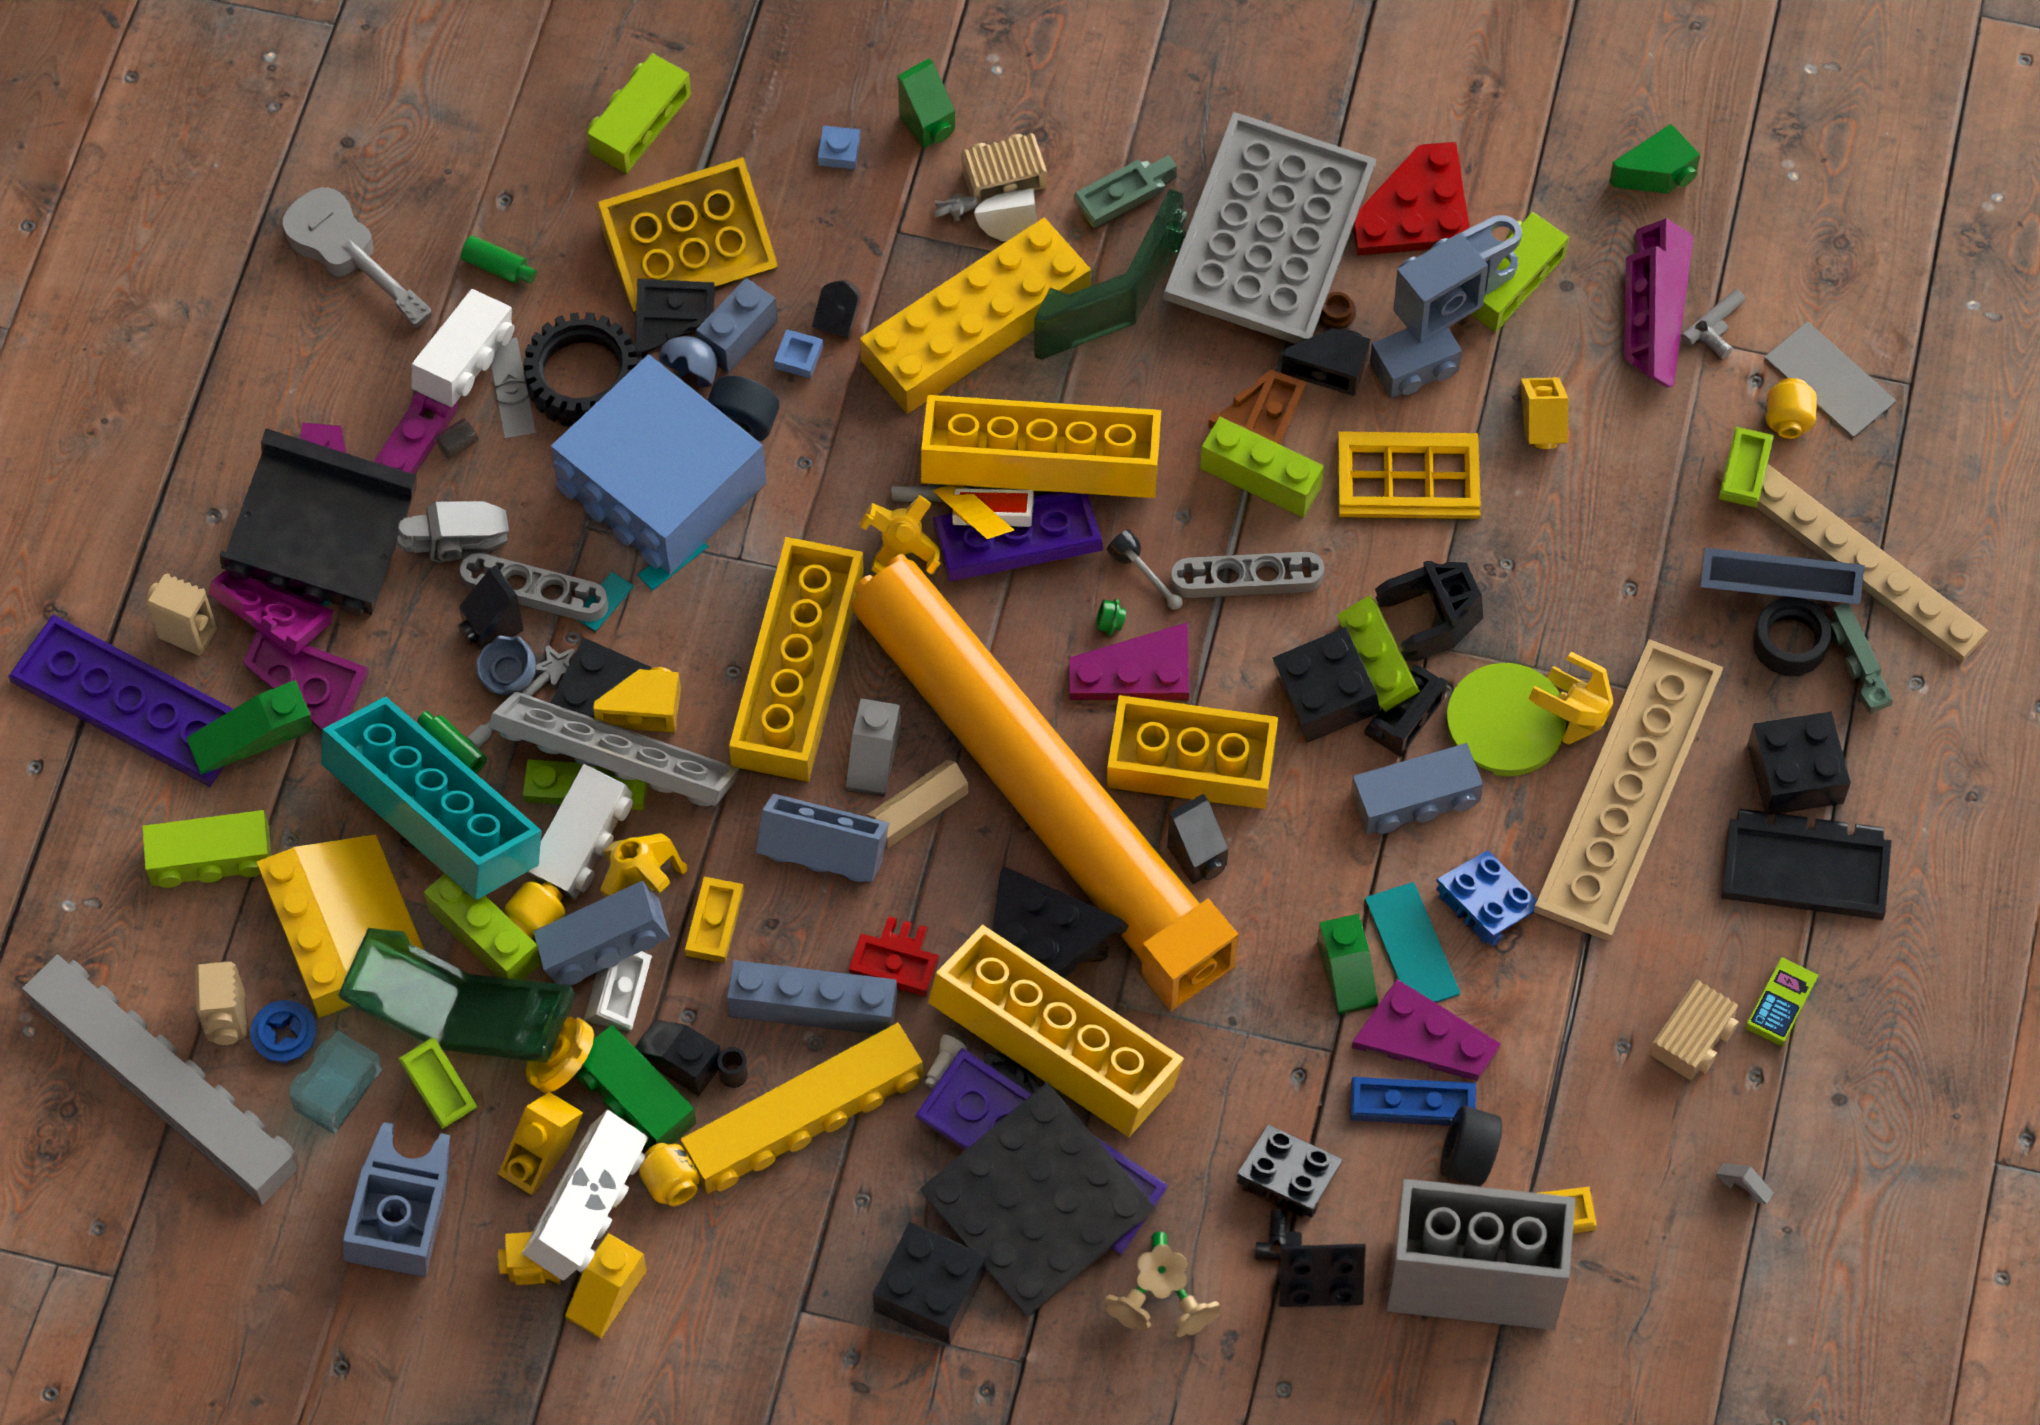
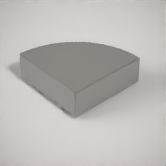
M1723 1163L1716 1173L1718 1178L1730 1189L1735 1183L1751 1194L1748 1199L1751 1201L1767 1204L1774 1194L1751 1166Z

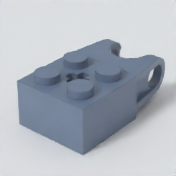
M1504 215L1491 217L1458 233L1450 239L1443 238L1439 240L1426 253L1419 257H1410L1399 266L1396 275L1393 311L1419 343L1483 307L1484 297L1515 275L1518 267V257L1513 251L1519 246L1522 238V228L1515 219ZM1497 227H1507L1512 230L1514 236L1506 241H1500L1492 235V231ZM1504 258L1508 259L1510 266L1504 270H1497L1501 261Z
M384 1122L379 1129L365 1164L362 1165L343 1238L344 1261L426 1277L445 1204L450 1135L440 1133L439 1138L433 1144L429 1153L420 1158L410 1159L401 1156L394 1149L392 1143L394 1124Z

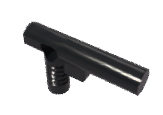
M1271 1210L1269 1243L1256 1242V1259L1280 1260V1253H1272L1270 1251L1274 1245H1279L1280 1247L1302 1245V1233L1286 1231V1210Z

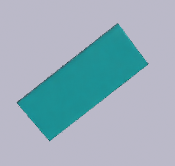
M1415 882L1365 897L1366 904L1398 980L1435 1003L1461 995Z

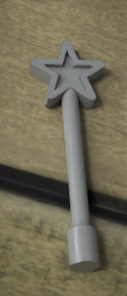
M546 646L547 660L536 665V674H540V676L521 693L532 696L550 679L552 688L556 689L575 655V650L571 648L558 654L550 646ZM490 721L485 725H480L466 737L477 748L492 736L494 729L488 728Z

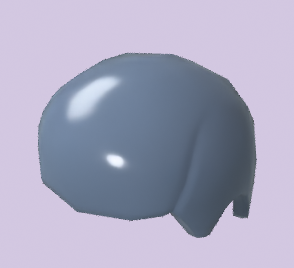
M683 336L670 339L662 345L659 362L666 367L677 370L681 378L689 372L697 376V384L700 387H712L717 369V356L714 349L706 342L696 337Z
M499 635L492 643L487 644L476 660L477 677L488 691L498 695H512L514 692H520L530 685L536 674V658L530 646L519 636L508 637Z

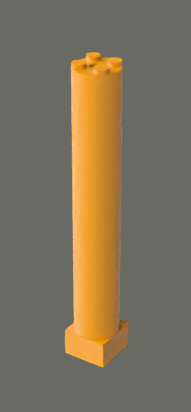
M900 554L891 559L886 568L874 577L868 575L859 580L853 589L857 594L852 605L853 613L1098 909L1123 919L1128 924V929L1120 936L1142 961L1141 976L1166 1007L1172 1012L1235 968L1239 936L1236 930L1209 898L1202 903L1197 901L916 563L908 560L905 555Z

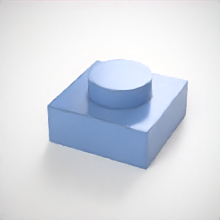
M823 126L818 153V166L856 169L861 139L860 129Z
M786 329L774 359V369L811 379L823 349V339Z

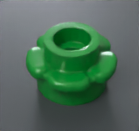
M1115 598L1114 601L1103 599L1099 606L1095 629L1106 632V636L1112 635L1114 630L1120 632L1124 625L1126 609L1120 607L1119 599Z

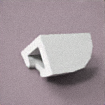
M1033 188L1002 193L984 200L976 207L974 212L979 226L989 236L1007 242L1036 223L1037 216Z

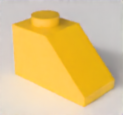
M1521 378L1524 434L1528 444H1534V447L1540 449H1553L1558 446V443H1568V396L1560 378Z
M654 667L650 670H637L594 702L595 719L624 729L675 733L681 694L679 672H672L662 667Z
M608 1233L582 1273L566 1312V1319L601 1339L647 1272L644 1253Z

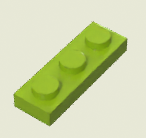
M1371 595L1336 615L1342 628H1347L1377 692L1379 705L1385 712L1420 692L1376 601Z
M527 759L523 790L524 802L561 805L583 765L574 762ZM601 766L591 767L626 784L633 793L631 797L633 800L631 810H644L647 782L636 778L634 780L621 779L613 775L612 770Z

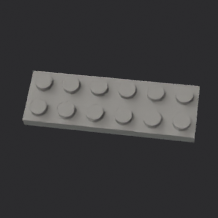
M517 691L492 713L488 727L499 731V734L508 740L521 741L523 739L537 744V748L543 752L550 754L563 753L575 757L574 760L581 765L585 764L589 767L601 766L612 770L613 775L621 779L634 780L636 778L650 783V787L656 791L663 793L676 792L688 796L690 802L700 806H716L735 784L739 768Z

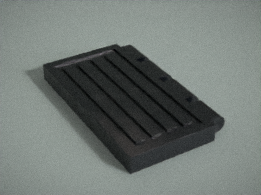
M1742 808L1738 810L1737 820L1730 819L1722 899L1884 920L1892 840L1884 839V827L1855 824L1854 835H1848L1847 822L1815 818L1814 828L1810 830L1807 829L1808 817L1775 813L1772 825L1767 824V812Z

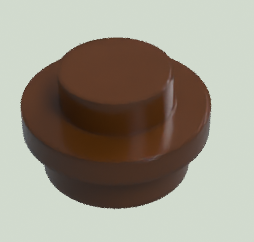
M1343 292L1329 293L1319 320L1331 329L1346 328L1355 319L1356 306L1353 300Z

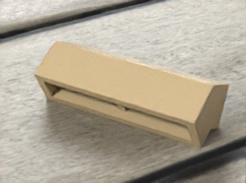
M946 760L868 813L867 817L889 822L885 846L890 848L968 794V782L957 763Z

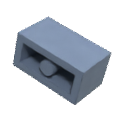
M745 278L696 329L697 338L703 340L714 349L719 368L729 373L778 322L776 298L748 278Z
M1448 327L1422 343H1419L1407 328L1373 342L1370 364L1391 399L1401 394L1410 395L1415 393L1422 385L1434 380L1443 381L1452 377L1460 368L1462 350Z

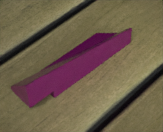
M1665 218L1636 229L1638 253L1626 257L1624 359L1644 372L1650 379L1665 388H1671L1675 382L1693 236Z

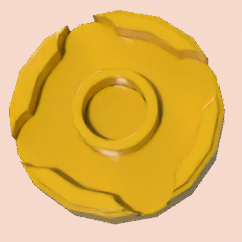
M573 1017L563 1018L554 1024L540 1038L537 1045L541 1047V1050L535 1057L531 1054L527 1061L526 1078L528 1083L543 1093L555 1091L565 1085L578 1072L587 1059L594 1038L592 1027L579 1017L576 1020Z

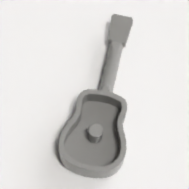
M317 188L298 198L287 209L283 217V228L287 243L295 252L319 261L334 276H345L356 269L363 271L395 300L396 307L412 328L417 329L432 317L431 308L410 289L406 291L370 257L374 251L371 233L366 226L355 219L349 202L340 192L332 188Z

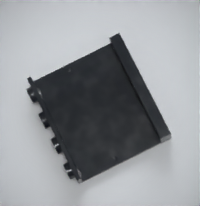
M266 428L261 440L262 453L226 552L221 551L220 554L221 568L225 569V572L231 577L240 580H248L251 577L263 581L266 587L278 592H285L289 589L302 593L301 596L304 599L313 603L323 604L324 601L340 605L339 608L342 611L359 616L362 612L372 615L397 546V535H399L398 523L407 517L417 488V475Z

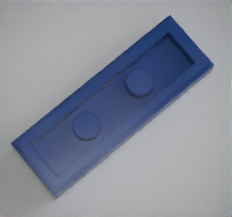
M1352 1077L1350 1121L1450 1126L1456 1111L1461 1106L1476 1109V1083Z

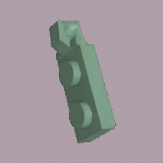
M1170 155L1152 164L1148 160L1141 162L1138 159L1075 192L1074 202L1094 229L1159 195V193L1166 189L1167 183L1177 178V165Z
M1844 603L1833 607L1831 637L1836 646H1843L1848 656L1845 657V664L1853 680L1859 678L1863 686L1859 699L1870 714L1891 706L1893 698L1881 676V668L1850 605Z

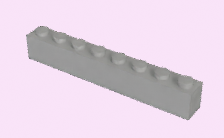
M57 954L22 988L29 1005L257 1202L263 1205L297 1171L292 1157L295 1153L293 1148L280 1136L277 1135L272 1139L263 1131L265 1128L264 1124L254 1113L247 1110L243 1114L233 1105L235 1099L226 1089L220 1085L213 1088L204 1080L206 1077L205 1073L193 1061L188 1059L184 1063L175 1055L177 1050L164 1036L159 1034L155 1038L145 1030L148 1026L136 1012L130 1009L126 1013L116 1005L119 1001L107 987L100 985L97 988L88 981L90 976L75 960L67 963Z

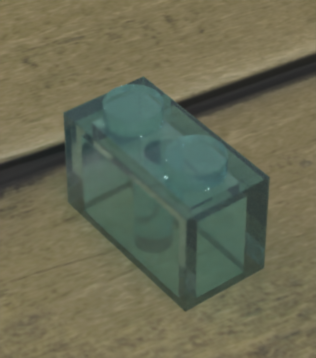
M337 1030L330 1040L325 1039L318 1046L314 1054V1062L306 1073L300 1072L292 1082L289 1096L294 1111L335 1135L382 1071L378 1054Z

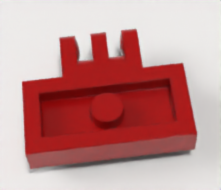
M888 916L881 938L863 933L860 934L849 966V974L896 979L897 989L924 997L928 996L939 963V955L922 950L928 932L927 926L919 925L915 939L909 937L912 930V922L904 920L900 933L896 934L894 930L896 929L897 918Z

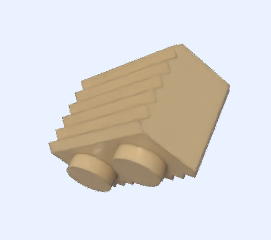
M1030 133L1028 136L1021 134L1011 135L1004 141L994 142L991 145L978 143L969 147L968 150L964 149L961 152L962 173L964 174L970 196L976 197L978 204L1002 193L1033 188V191L1047 188V171L1034 134Z
M169 573L164 574L159 583H154L151 586L146 597V604L149 606V613H151L150 617H152V622L155 624L154 628H156L155 631H157L156 635L163 641L200 656L217 630L205 589H198L197 585L191 586L190 582L184 583L183 579L177 580L176 576L170 577Z
M221 962L195 966L196 1012L207 1041L218 1045H230L236 1043L239 1039H245L248 1036V1025L246 1023L248 1020L246 1016L247 996L236 965L233 962Z
M1695 980L1653 1041L1649 1055L1691 1081L1698 1071L1705 1074L1717 1057L1718 1053L1713 1050L1720 1039L1727 1042L1739 1024V1021L1734 1019L1738 1008L1737 1003L1731 1001L1728 997H1724L1721 993H1717L1715 989L1709 988L1707 984H1703L1700 980Z

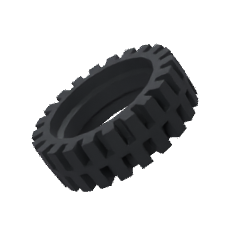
M578 312L570 313V321H565L563 315L555 318V326L547 322L542 326V335L536 332L531 338L532 345H527L525 350L526 358H524V376L529 396L532 402H535L536 408L541 413L546 412L547 418L553 422L559 418L561 425L568 427L571 421L576 423L639 363L635 345L632 343L630 335L627 332L623 333L622 326L617 322L611 326L610 319L601 315L599 321L596 320L594 313L586 312L585 319H580ZM591 342L605 346L615 354L620 370L616 380L605 391L592 397L572 398L558 394L549 387L544 378V368L547 360L557 350L572 343Z

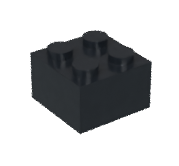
M1346 627L1272 657L1276 677L1307 743L1380 713L1377 692Z
M1832 711L1753 723L1747 745L1764 811L1767 812V816L1774 815L1775 813L1780 814L1844 804L1851 781Z
M909 1222L873 1292L874 1311L950 1345L986 1274V1256Z

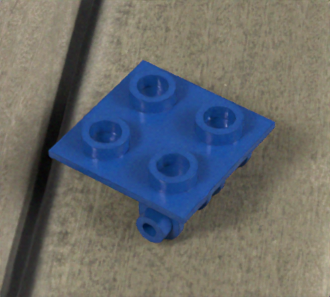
M1488 850L1436 880L1439 884L1436 888L1440 893L1439 899L1456 912L1455 915L1458 918H1462L1468 913L1464 924L1467 927L1474 924L1472 930L1484 944L1488 942L1491 946H1495L1504 936L1501 933L1502 931L1535 913L1534 908L1537 899Z

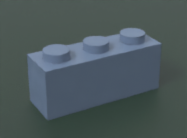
M1465 743L1355 775L1352 779L1351 796L1366 835L1374 832L1386 834L1395 831L1405 823L1415 820L1418 823H1423L1436 818L1439 813L1453 809L1460 812L1472 808L1481 800L1483 782L1468 744Z
M773 793L762 810L756 853L766 855L771 860L777 862L790 861L806 865L807 868L816 872L829 871L845 875L849 880L856 882H873L883 863L889 822Z
M643 881L534 931L543 969L560 988L577 984L589 975L602 969L613 967L620 961L641 951L650 950L658 943L670 938L660 900Z

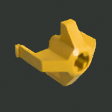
M918 495L907 509L899 508L894 511L874 503L869 506L859 525L866 530L871 524L882 532L883 541L872 561L871 570L877 574L885 569L888 562L896 554L906 555L913 552L927 562L926 571L928 573H935L941 564L938 562L940 548L922 532L921 523L922 517L931 506L930 501Z
M1573 652L1567 656L1566 660L1593 673L1589 683L1587 684L1553 666L1548 679L1555 686L1568 693L1562 691L1559 697H1556L1534 686L1528 698L1535 705L1570 722L1562 742L1568 745L1601 730L1614 704L1606 669Z
M662 833L614 841L603 851L610 866L600 890L604 898L643 881L651 891L656 890L661 893L671 882L660 870V866L669 859L673 868L684 875L687 872V864L681 860L671 839Z

